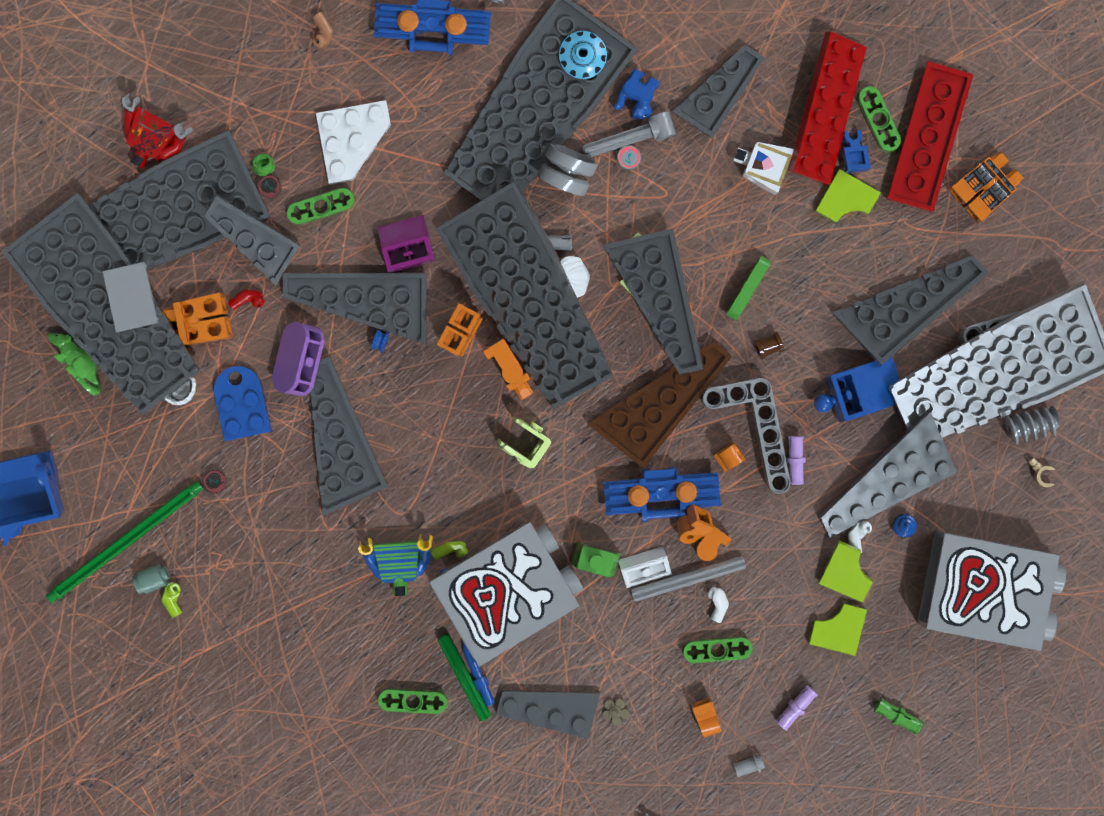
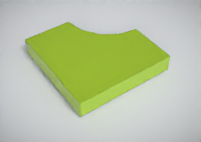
M839 169L815 212L834 223L849 212L859 211L869 214L881 192Z
M838 541L819 579V584L863 602L873 583V579L865 575L860 568L861 549Z
M843 603L839 612L832 618L824 621L814 620L808 643L856 656L867 609Z

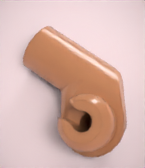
M320 12L313 16V20L319 28L316 37L313 38V43L318 48H325L330 44L333 28L323 12Z

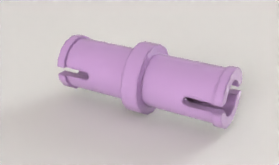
M788 436L789 457H787V463H789L790 484H804L803 463H806V457H803L804 436Z
M806 685L794 700L788 702L789 706L775 721L787 731L799 715H804V710L818 694Z

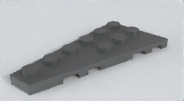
M674 229L603 245L678 373L682 375L704 370Z

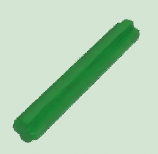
M442 635L438 638V643L479 721L488 719L491 713L488 707H486L479 690H477L450 635Z

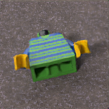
M420 534L418 541L378 543L373 545L372 539L368 538V545L366 546L362 545L360 540L358 541V549L363 554L366 565L374 576L381 579L382 583H393L394 596L408 595L407 582L416 581L418 576L423 575L431 561L432 535H430L429 541H423L421 539L422 534Z

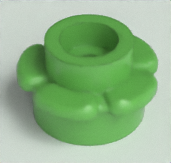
M267 154L257 155L253 159L252 170L259 176H267L275 170V161Z

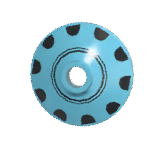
M578 31L570 34L562 42L559 50V60L562 68L567 74L577 79H589L596 76L603 69L607 59V51L603 41L596 34L588 31ZM584 49L588 52V55L580 57L578 52Z

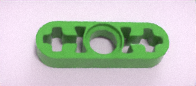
M872 86L865 87L858 94V104L879 149L885 153L893 152L900 146V135L879 90ZM866 92L869 95L873 94L875 96L872 100L874 107L878 104L880 108L873 110L871 113L868 112L872 108L870 102L863 100ZM881 113L884 115L886 121L883 126H877L873 123L874 114ZM889 126L890 130H887L886 133L889 138H894L893 147H890L889 144L884 145L883 141L886 140L884 132L879 135L878 131H882Z
M341 188L291 204L287 210V217L296 225L310 223L350 210L355 204V197L350 190ZM341 194H344L346 197L350 196L346 206L342 203L334 204L336 209L332 210L333 207L328 199L329 197L336 201L341 199ZM324 200L328 204L327 211L321 214L315 211L316 202ZM310 203L313 217H310L309 213L302 214L301 220L292 216V214L296 213V208H299L301 211L308 210L306 204Z
M762 255L760 256L726 313L727 316L735 321L739 318L772 261Z
M742 636L692 640L684 645L683 655L690 663L740 660L748 658L752 653L753 647L751 642ZM741 641L745 646H748L747 649H744L743 654H740L738 650H731L732 655L728 656L729 648L727 642H731V647L739 646ZM716 643L724 646V653L721 656L711 654V647ZM703 644H707L706 651L709 657L704 658V653H697L696 658H692L691 654H687V651L691 650V646L694 645L698 650L704 649Z
M387 688L379 695L378 704L381 709L391 712L439 714L446 709L448 699L441 691ZM391 694L392 698L399 699L400 694H404L402 698L403 707H399L400 702L397 701L392 702L391 706H388L387 701H383V698ZM412 694L417 695L420 699V704L414 708L408 706L406 698ZM423 695H427L426 700L430 701L434 700L435 696H438L439 700L443 701V704H440L439 708H434V704L427 703L426 708H422L424 704Z

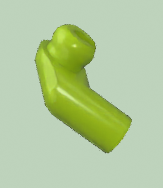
M463 541L445 542L433 548L431 553L436 560L454 551L456 556L460 558L468 554V549Z
M169 583L165 587L161 599L172 619L182 613L176 603L181 591L180 585L177 583Z

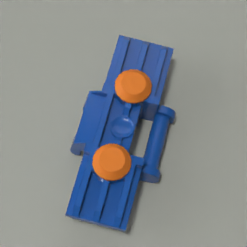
M417 0V4L412 6L376 3L374 37L410 40V52L421 50L448 52V55H453L454 43L489 45L491 11L455 9L452 7L451 1ZM424 32H439L444 36H448V43L416 41L417 34H424Z
M671 466L665 470L653 471L647 468L643 469L644 478L603 482L606 515L641 512L642 522H647L648 519L681 518L685 516V509H688L692 504L699 507L721 506L718 472L678 475L676 466ZM678 500L679 503L677 508L647 510L646 505L647 502Z

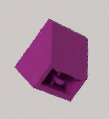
M424 215L377 227L381 249L389 273L436 261Z

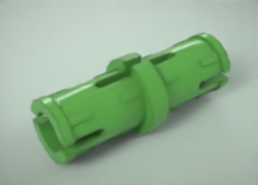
M882 698L877 701L874 707V712L888 718L892 724L906 728L915 735L922 728V720L911 716L905 712L904 708H898Z

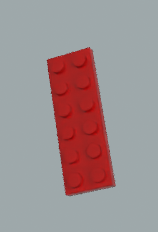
M825 32L789 165V172L824 185L831 184L865 57L866 46L834 32Z
M930 61L926 62L886 200L930 213L934 212L974 74Z

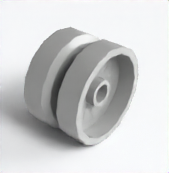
M549 144L545 156L552 163H542L537 176L561 190L585 196L590 183L583 176H594L599 164L592 158L573 149L558 144Z

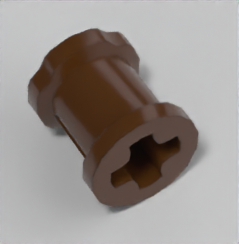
M774 332L773 336L754 340L757 352L762 360L766 358V355L777 351H784L778 332Z

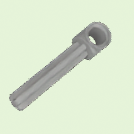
M666 111L649 117L648 124L583 145L584 155L591 158L651 137L656 141L664 140L676 135L670 113Z

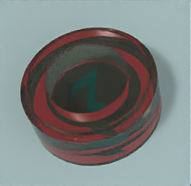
M267 174L259 178L257 189L260 195L267 199H272L280 194L282 185L276 176Z
M216 469L206 472L202 478L203 488L213 494L223 491L227 485L226 475Z

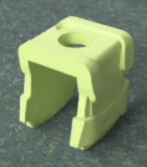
M513 416L512 420L539 437L540 440L528 458L499 438L496 442L499 444L500 449L511 456H515L520 464L528 468H534L550 446L551 440L542 434L544 429L533 421L529 425L520 418Z

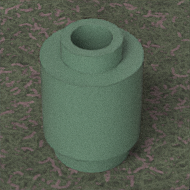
M157 563L137 572V575L132 577V581L139 594H148L167 586L170 574L166 566L162 567Z

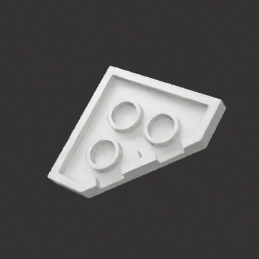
M386 100L316 113L329 184L354 180L384 133L390 128L391 121Z

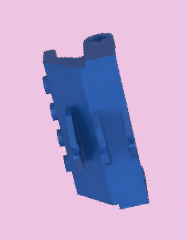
M51 450L0 461V540L2 538L3 546H6L10 539L20 535L23 526L60 518L64 512L59 491L58 470Z

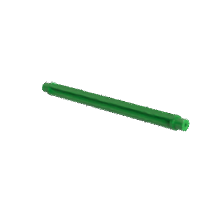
M198 480L192 485H187L176 496L57 586H54L52 591L46 594L48 601L53 603L57 599H62L65 594L192 498L196 497L197 493L204 489L203 485Z

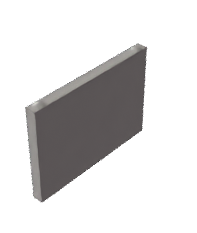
M145 262L102 271L116 333L159 323Z

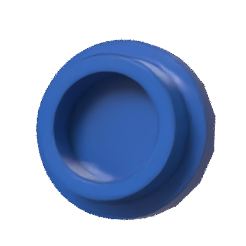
M900 514L894 519L892 527L896 535L907 538L915 533L917 523L911 515Z

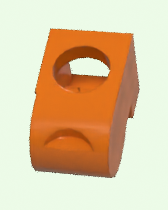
M731 442L713 455L724 472L731 470L746 459L734 442Z
M694 504L687 509L688 515L679 518L676 523L680 541L685 544L698 541L714 529L710 512Z
M714 527V529L698 541L695 547L696 554L704 561L713 560L717 555L719 545L722 543L727 547L732 539Z
M711 698L690 704L703 738L722 732Z

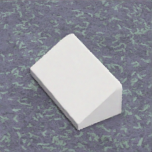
M664 547L618 561L626 588L672 575Z

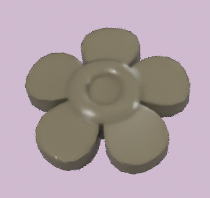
M609 699L604 704L608 710H605L602 715L607 721L612 718V724L619 726L622 723V719L629 717L630 711L624 708L626 703L623 699H617L616 702Z

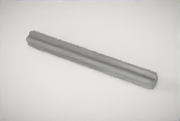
M742 556L633 588L631 590L632 598L637 602L745 569V560Z

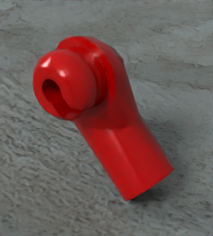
M242 290L228 300V304L233 310H236L246 302L252 303L253 307L260 308L264 305L265 300L263 298L264 295L260 291Z

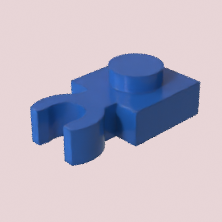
M857 130L855 132V140L849 137V132L845 131L842 139L843 143L847 146L842 149L845 173L869 171L871 165L867 145L860 146L862 132Z

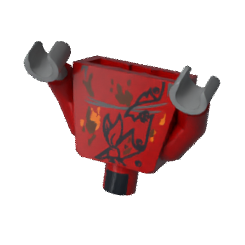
M129 93L123 97L122 104L125 107L123 119L124 137L126 138V144L136 149L130 160L132 164L143 169L149 157L160 162L181 152L186 136L193 131L191 127L184 131L182 127L184 121L173 126L140 107L136 109L135 107L140 103L138 96L134 98L133 103L129 100Z

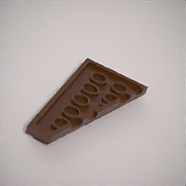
M713 341L700 350L704 370L680 375L677 369L673 367L589 422L588 425L644 468L732 356Z

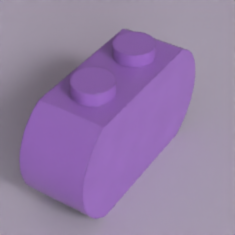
M292 322L283 330L272 374V383L277 391L302 397L313 389L325 342L324 335L318 327Z

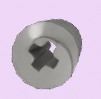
M1050 406L1049 410L1041 408L1039 412L1031 410L1030 414L1022 412L1021 416L1018 414H1013L1011 418L1005 416V426L1009 437L1013 439L1015 444H1019V437H1022L1024 442H1028V435L1031 434L1032 438L1037 440L1039 432L1043 438H1047L1048 430L1052 436H1056V429L1060 426V420L1056 408Z

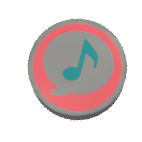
M631 145L622 147L617 155L618 164L625 170L635 169L641 161L640 151Z

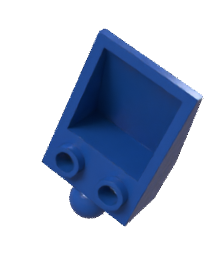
M893 357L882 366L873 361L824 377L830 396L828 394H819L814 400L816 410L822 413L830 411L834 406L839 423L896 405L889 390L890 385L900 380ZM837 381H841V382H842V384H843L842 389L839 388V385H838V382H837ZM845 403H847L850 406V410L848 412Z

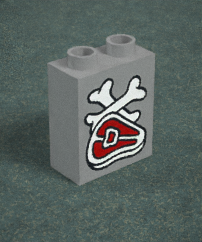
M526 522L428 580L479 667L579 607L574 595L581 592L583 587L569 565L560 571L556 567L549 554L559 549V546L545 524L534 529L531 522Z
M935 530L917 624L929 630L1041 651L1043 640L1052 641L1055 636L1057 614L1049 612L1052 593L1060 594L1063 591L1066 581V567L1058 564L1060 555Z

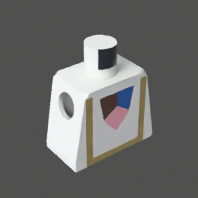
M756 142L751 152L738 147L733 161L746 166L743 173L744 178L776 195L781 187L794 149Z

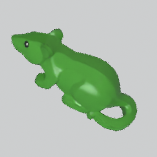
M48 333L50 342L60 350V354L55 353L53 356L60 363H67L65 369L93 396L98 395L101 392V384L96 377L98 365L90 359L91 357L83 348H80L75 343L71 335ZM85 379L88 380V381L92 384V386L89 385V384L85 381Z

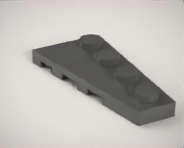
M744 45L672 113L712 139L765 57Z
M219 195L215 196L204 215L275 286L300 247V244Z
M502 690L496 715L588 739L600 692Z

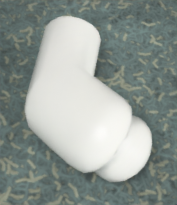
M868 521L858 522L848 532L849 545L861 549V553V539L872 530V526Z
M712 587L708 591V598L713 600L715 608L710 619L721 623L729 602L721 588Z

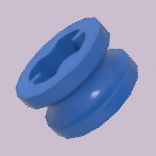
M378 329L371 349H379L381 353H384L390 333L386 332L383 334Z

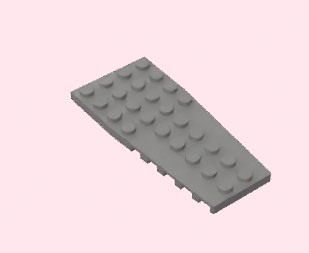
M1081 282L1012 315L890 385L889 390L906 429L911 425L914 426L922 418L921 415L926 410H929L941 437L955 432L960 434L965 432V428L976 424L981 426L988 423V420L997 416L1004 417L1011 414V411L1017 408L1025 409L1046 401L1104 374V331L1086 284Z

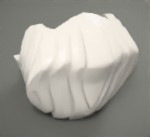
M575 256L563 258L560 262L578 298L586 292L590 280L589 271L581 258Z

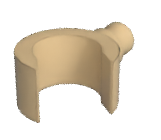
M1034 457L1031 458L1028 463L1035 471V482L1042 487H1052L1055 485L1044 483L1040 478L1042 471L1046 469L1055 470V468L1043 466Z

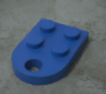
M241 366L230 367L221 372L214 384V396L224 441L271 432V422L259 376L253 370ZM235 371L242 375V381L239 385H233L230 382V375Z

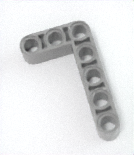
M758 378L706 389L701 396V401L709 409H718L750 402L766 485L774 493H785L790 487V477L770 382L766 379ZM758 382L763 383L766 388L762 396H758L754 392V386ZM734 387H738L742 391V397L737 401L733 400L730 396V391ZM714 391L718 394L719 401L716 405H710L707 402L709 392ZM765 405L770 409V415L767 419L759 417L758 411L761 406ZM767 429H771L775 434L774 440L770 443L763 439V433ZM773 452L779 455V463L775 466H771L768 463V456ZM777 476H781L784 480V485L780 489H775L772 485L773 479Z

